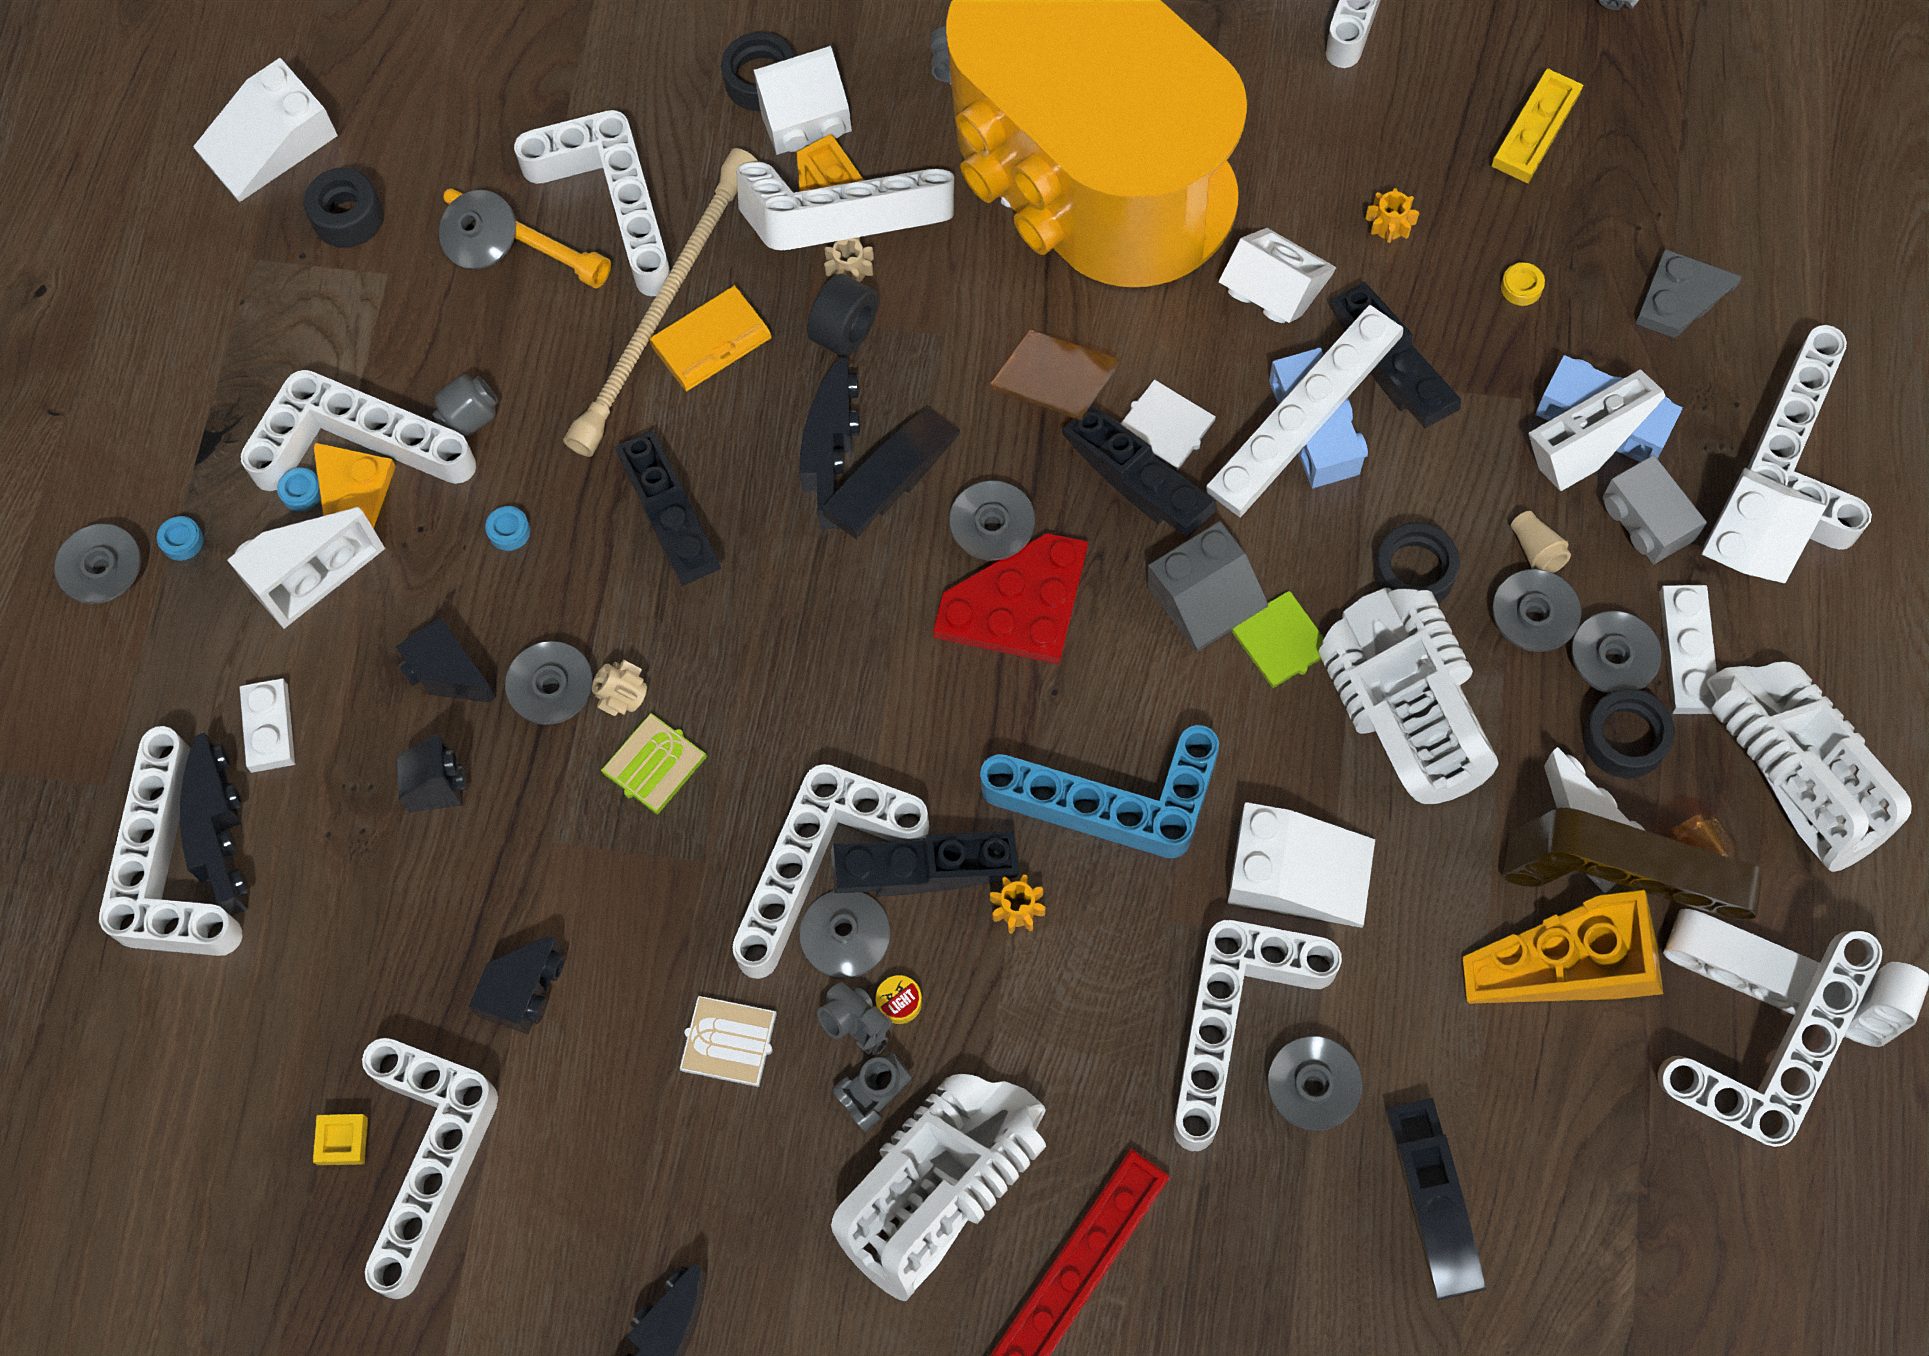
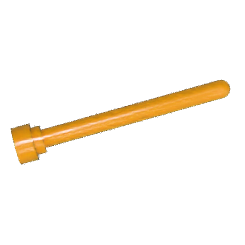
M450 188L444 192L443 198L450 205L463 193ZM516 221L515 238L574 268L575 274L579 275L581 282L593 288H599L607 280L611 271L610 259L597 252H584L581 254Z

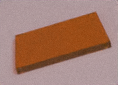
M1029 330L991 382V386L996 391L1080 420L1119 366V361L1117 358Z

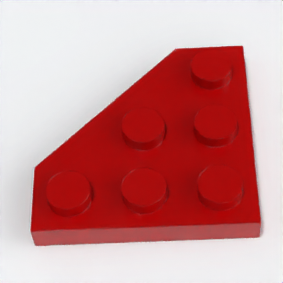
M1046 533L1027 544L1017 554L995 562L943 592L933 629V638L1060 665L1089 542Z

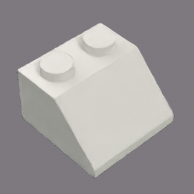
M831 46L754 70L762 119L776 155L788 151L795 152L829 134H832L836 139L842 134L852 131L849 106Z
M1265 228L1240 238L1219 283L1229 288L1228 293L1232 297L1246 303L1252 301L1264 308L1263 313L1268 318L1279 323H1285V321L1290 323L1305 313L1333 275L1336 267L1269 228Z
M1744 468L1704 544L1702 555L1744 574L1786 583L1827 504Z

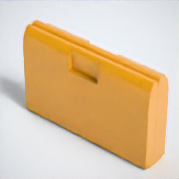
M734 285L650 337L649 340L653 350L687 392L772 337L765 323Z

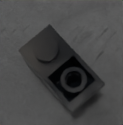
M440 735L429 736L397 756L399 800L409 813L462 806L461 790L468 789L466 767L464 763H458L455 750L449 749Z
M545 936L487 963L468 1007L479 1018L529 1035L533 1023L538 1024L544 1016L547 1007L545 994L551 980L557 981L565 963V956L562 955L563 948L555 938Z

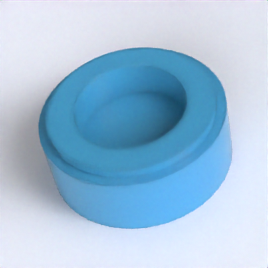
M307 468L291 469L278 482V496L284 505L292 511H308L314 508L321 500L318 477Z
M500 507L494 510L486 520V533L491 543L500 550L511 551L518 549L526 543L530 536V524L525 514L516 507Z
M176 516L168 519L160 526L157 532L158 546L167 557L177 561L194 557L202 548L204 541L203 533L192 519L185 516Z

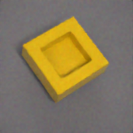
M364 1114L317 1115L313 1162L317 1165L365 1164L368 1117Z

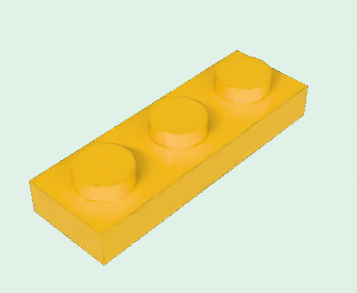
M1547 68L1494 157L1491 167L1529 183L1578 99L1583 84Z

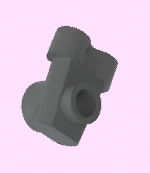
M840 982L827 992L826 1004L817 1011L818 1020L825 1032L834 1039H841L850 1033L857 1040L856 1044L871 1058L879 1055L888 1044L889 1039L885 1034L889 1030L892 1021L877 1007H873L869 995L861 988L851 990L843 982Z
M891 1051L882 1058L877 1057L867 1061L863 1065L860 1074L853 1079L847 1075L832 1088V1091L849 1111L855 1122L867 1132L882 1119L879 1112L911 1081L913 1076ZM886 1073H892L890 1084L885 1089H882L880 1086L881 1077Z

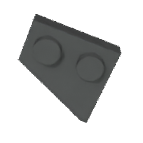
M1665 249L1636 324L1676 338L1690 326L1694 319L1701 318L1711 310L1714 304L1728 292L1732 293L1737 288L1742 276Z

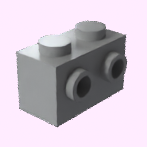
M1655 455L1613 478L1602 497L1609 515L1623 524L1629 532L1632 544L1636 550L1643 555L1646 554L1653 565L1695 541L1706 524V520Z

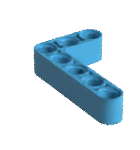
M1195 725L1183 731L1176 747L1160 801L1001 754L991 756L984 761L980 771L981 791L986 801L994 806L1165 858H1177L1186 853L1191 845L1215 767L1219 741L1213 730L1206 726ZM1192 745H1200L1209 754L1202 758H1195L1186 749ZM997 774H1005L1012 779L1011 783L1005 787H995L991 785L989 780ZM1180 785H1188L1196 791V795L1188 799L1181 798L1175 794L1173 789ZM1038 787H1048L1055 794L1048 800H1038L1031 793ZM1086 799L1093 801L1098 808L1094 812L1087 814L1079 812L1074 805L1078 801ZM1130 812L1136 814L1141 822L1132 827L1124 826L1118 821L1117 817L1122 813ZM1173 825L1179 827L1183 831L1184 836L1180 839L1170 840L1164 837L1160 830L1165 826Z

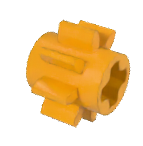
M1395 188L1384 195L1377 192L1372 206H1368L1365 217L1368 221H1374L1371 234H1378L1389 243L1392 239L1400 236L1407 239L1411 226L1416 225L1419 211L1410 210L1414 197H1407Z
M1023 875L1020 881L1010 882L1006 877L1002 878V892L990 893V901L1001 906L992 913L993 921L997 922L1004 919L1008 923L1010 934L1014 932L1015 927L1024 925L1030 932L1033 931L1032 919L1034 915L1045 916L1046 907L1035 903V901L1043 896L1042 886L1032 889L1027 884V875ZM1017 897L1025 899V905H1021L1019 911L1011 909V904L1015 903Z

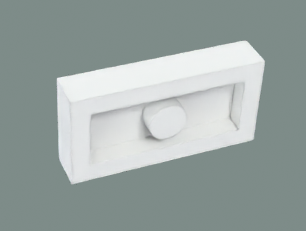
M282 678L240 686L246 767L253 773L295 765L288 684Z

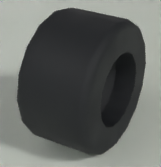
M348 167L333 168L322 172L310 182L304 193L303 207L316 234L326 244L338 248L358 246L366 243L377 234L383 223L384 209L371 180L361 171ZM356 202L355 206L349 211L341 214H332L333 209L339 204Z
M843 273L833 276L820 290L811 307L806 327L808 338L842 357L852 354L865 340L874 323L879 304L878 293Z

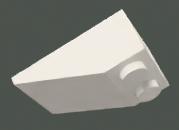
M279 58L245 81L193 147L233 196L241 202L337 137V134L325 108L283 60Z
M356 507L262 532L255 539L241 544L235 554L227 559V561L253 595L285 629L381 553L385 547L363 511Z
M1245 802L1240 820L1227 904L1363 928L1375 839L1291 810Z

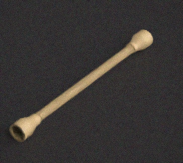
M734 148L729 153L721 167L720 183L715 190L716 195H714L692 236L689 238L690 240H688L673 269H671L663 283L661 290H659L656 298L653 300L648 309L649 311L646 312L644 319L639 324V328H637L629 345L626 347L627 349L621 355L619 362L616 364L617 366L614 367L609 379L606 381L607 383H605L604 388L601 390L602 392L599 393L596 401L591 403L588 410L573 421L563 441L576 453L592 457L601 442L605 420L610 414L609 408L619 394V390L622 389L624 382L637 363L650 337H652L657 328L656 326L659 325L661 318L669 307L668 305L674 299L673 297L678 292L683 280L686 278L685 276H687L690 268L693 266L698 257L697 255L700 254L702 247L719 221L721 214H723V210H725L728 202L732 201L738 192L736 169L744 163L758 162L747 151Z

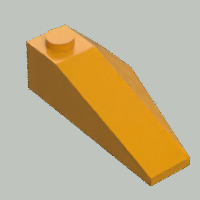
M1646 891L1596 896L1583 902V906L1561 916L1556 914L1543 920V924L1519 935L1512 934L1463 956L1467 1002L1473 1004L1606 1000L1663 994L1658 948Z

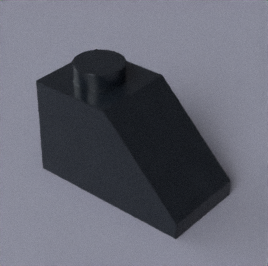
M440 617L396 646L404 659L403 662L398 664L400 670L412 686L420 682L429 695L490 702L496 698L485 678Z

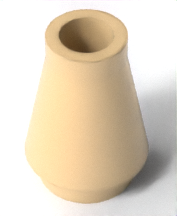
M1532 511L1523 512L1513 520L1511 528L1516 533L1532 569L1555 573L1569 561L1571 553L1567 549L1568 542L1540 521Z

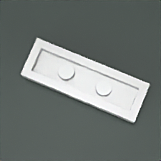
M1707 585L1662 586L1659 591L1671 713L1713 714L1712 707L1716 703V699L1706 682L1717 673Z

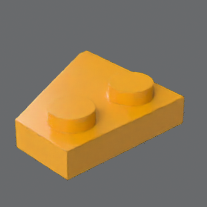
M832 134L797 151L799 192L864 181Z
M316 443L314 454L323 516L359 507L374 529L396 468L393 460Z

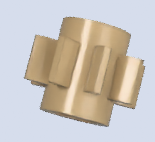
M860 237L839 240L834 244L833 248L825 247L826 260H828L824 263L826 276L843 273L859 282L864 279L865 275L873 276V265L871 263L874 259L873 248H863Z
M623 660L621 664L614 662L613 666L610 664L602 666L592 683V692L596 694L595 697L600 699L597 708L613 716H616L618 712L624 715L626 710L634 712L643 702L647 692V685L643 682L644 679L639 677L642 669L626 660Z

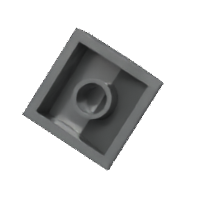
M1221 521L1148 565L1147 588L1196 652H1199L1231 632L1239 624L1268 607L1266 598L1246 553Z

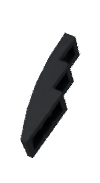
M926 407L888 439L824 505L822 515L857 540L878 514L883 516L904 491L909 493L957 438L960 430Z

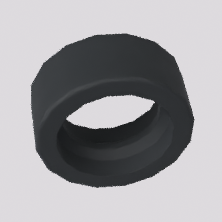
M767 32L744 34L732 41L723 52L721 71L727 95L736 105L742 108L761 111L756 85H749L738 80L737 71L748 61L758 58L772 59L776 62L794 58L793 49L783 38Z
M1426 523L1404 524L1394 528L1382 540L1374 562V580L1379 590L1384 588H1390L1392 591L1397 589L1429 590L1439 604L1451 592L1460 569L1459 551L1452 538L1438 527ZM1405 546H1419L1428 549L1439 558L1442 564L1441 576L1434 584L1429 586H1412L1404 583L1391 569L1393 554Z
M1635 689L1617 690L1600 699L1589 715L1584 726L1583 742L1586 753L1598 768L1611 776L1625 779L1637 778L1647 775L1660 765L1673 746L1675 727L1670 712L1654 696ZM1618 711L1637 714L1645 719L1653 729L1655 736L1653 747L1648 753L1640 757L1620 754L1612 749L1604 739L1602 729L1606 718Z

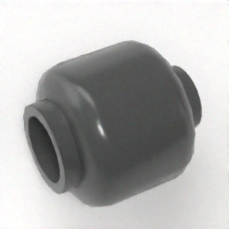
M462 374L435 394L434 399L437 410L433 412V416L439 425L454 430L464 437H468L493 420L496 415L494 406L498 403V399L489 385L480 376L473 378L467 374Z

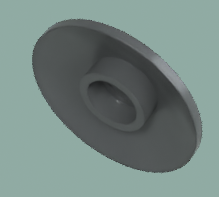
M486 190L469 191L457 197L445 210L439 226V240L446 256L460 267L471 270L488 268L499 262L510 250L516 235V219L512 208L502 197ZM476 220L474 229L467 231L469 224Z
M984 481L968 487L956 498L950 511L949 524L955 542L963 551L978 559L995 561L1017 554L1028 544L1034 532L1035 513L1028 497L1017 487L1002 481ZM994 522L1000 528L996 531H988L985 529V526L988 523Z
M94 524L84 527L73 533L60 547L54 564L55 578L60 588L69 597L78 602L98 604L113 600L127 591L137 578L141 567L140 548L135 539L126 530L118 526ZM109 565L104 572L98 574V570L102 566Z
M1530 569L1517 572L1503 581L1494 596L1492 613L1498 630L1509 642L1524 650L1546 652L1563 646L1574 636L1581 621V604L1574 589L1563 578L1549 571ZM1536 612L1541 620L1533 621L1527 617L1526 613Z
M1608 611L1590 617L1579 627L1572 642V659L1580 676L1595 689L1608 694L1617 690H1641L1654 679L1661 665V646L1654 631L1638 617L1625 612ZM1606 654H1615L1618 656L1620 663L1614 664L1608 661Z
M557 641L541 642L523 650L513 660L506 674L505 691L510 705L522 718L536 724H557L572 718L586 705L592 692L593 674L585 656L573 646ZM549 684H559V689L552 694L545 693V689Z
M832 891L818 898L806 911L800 926L801 947L810 964L821 973L840 979L858 977L876 967L885 956L890 942L889 921L881 905L869 895L863 892L834 893ZM841 923H849L852 926V931L846 936H840L835 932L836 927Z
M1303 1037L1290 1042L1277 1053L1268 1073V1092L1274 1107L1289 1123L1306 1130L1322 1131L1342 1124L1353 1114L1362 1094V1076L1353 1056L1340 1044L1323 1037ZM1310 1079L1318 1081L1321 1085V1092L1316 1095L1308 1093L1304 1086L1305 1082Z

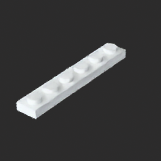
M1369 305L1206 486L1207 494L1241 518L1403 336V327Z

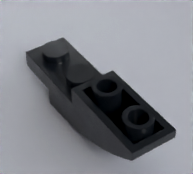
M1366 282L1330 300V306L1344 332L1369 305L1403 327V336L1370 372L1400 412L1407 408L1424 428H1427L1461 409V398L1412 345L1413 334Z
M847 357L838 358L820 385L807 416L800 450L799 474L803 492L817 491V512L821 529L838 528L837 525L822 515V508L841 488L837 487L836 474H844L843 452H852V436L860 435L858 410H851V398H859L857 373L849 372Z
M1090 403L1062 429L1065 438L1110 485L1158 525L1164 520L1188 538L1217 511L1216 500L1153 456L1150 444L1094 404Z
M649 431L615 446L616 453L642 509L681 586L721 569L718 558L696 518L683 487L654 431Z
M204 732L195 736L182 780L180 797L182 848L187 870L202 883L210 880L217 904L230 916L248 910L244 894L250 892L242 869H236L232 855L237 853L238 850L235 839L229 830L241 825L237 809L243 807V803L236 785L228 781L225 770L231 768V763L222 744L216 745Z
M1014 831L925 835L923 841L833 844L831 848L834 893L876 892V897L909 895L978 886L1003 881L1002 878L1004 877L1008 879L1016 878L1019 875Z
M1433 1098L1388 1107L1387 1117L1411 1198L1413 1215L1437 1300L1485 1291L1486 1286L1448 1140L1446 1134H1443Z
M695 1262L689 1269L684 1266L679 1268L664 1285L667 1293L655 1306L651 1303L646 1304L630 1322L634 1329L626 1337L640 1349L635 1356H684L697 1326L707 1281V1274Z

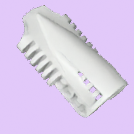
M1384 588L1363 596L1343 612L1342 619L1337 621L1326 634L1323 645L1319 649V655L1324 666L1328 668V674L1331 680L1334 681V686L1337 692L1340 693L1344 706L1347 707V713L1350 719L1353 720L1356 731L1361 734L1377 732L1398 777L1409 794L1416 801L1423 804H1438L1450 801L1482 785L1494 774L1498 766L1497 756L1460 687L1462 683L1471 677L1473 671L1469 662L1466 661L1462 649L1459 648L1456 637L1452 635L1449 624L1445 622L1444 614L1438 609V603L1432 592L1414 589H1397L1392 591L1390 588Z
M1775 662L1762 667H1729L1714 674L1706 682L1716 699V703L1712 707V713L1721 723H1727L1726 729L1731 735H1738L1737 742L1741 747L1749 748L1747 754L1758 764L1796 831L1831 872L1843 870L1863 859L1890 838L1911 814L1912 805L1906 791L1864 745L1865 739L1859 733L1853 732L1854 727L1848 720L1843 721L1844 715L1837 708L1832 709L1833 703L1829 698L1821 696V689L1816 684L1811 685L1812 679L1799 665L1791 662ZM1855 765L1859 769V771L1856 774L1857 778L1853 774L1856 771ZM1875 786L1874 789H1872V790L1869 791V792L1871 793V794L1869 795V793L1867 792V790H1868V789H1871V788H1873V787ZM1885 799H1886V800L1888 801V803L1890 804V805L1887 807V812H1888V814H1887V813L1885 812V810L1883 809V808L1885 807V805H1886ZM1870 825L1875 831L1866 834Z
M967 1074L947 1077L937 1087V1095L931 1094L925 1100L926 1107L920 1106L914 1112L916 1120L909 1118L902 1125L904 1132L897 1130L891 1137L893 1145L890 1143L883 1145L879 1150L883 1159L835 1211L831 1228L838 1243L853 1263L886 1293L898 1300L907 1301L917 1287L938 1266L965 1223L969 1220L978 1224L985 1216L982 1209L989 1211L996 1204L995 1197L1001 1198L1008 1190L1006 1184L1012 1185L1019 1178L1018 1172H1024L1030 1165L1029 1159L1035 1160L1046 1147L1045 1142L1036 1129L1046 1109L1026 1089L1005 1081L987 1082L980 1077ZM908 1205L911 1206L910 1211L905 1209ZM894 1217H897L900 1221L897 1227L890 1222ZM882 1229L889 1236L886 1241L877 1236ZM868 1242L877 1250L874 1257L862 1249Z

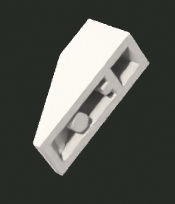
M1640 369L1529 432L1539 470L1560 491L1598 471L1665 398L1664 391Z

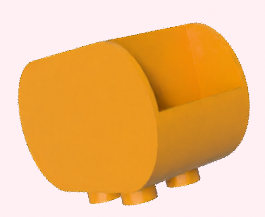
M1161 0L951 1L946 21V37L956 136L960 152L964 158L960 167L967 184L980 199L991 203L997 197H1003L1017 213L1014 215L1016 228L1030 248L1040 255H1045L1051 249H1054L1075 270L1105 284L1122 287H1148L1164 284L1191 273L1212 257L1227 238L1237 213L1238 185L1235 174L1227 159L1233 153L1241 138L1247 111L1244 84L1240 75L1227 59Z

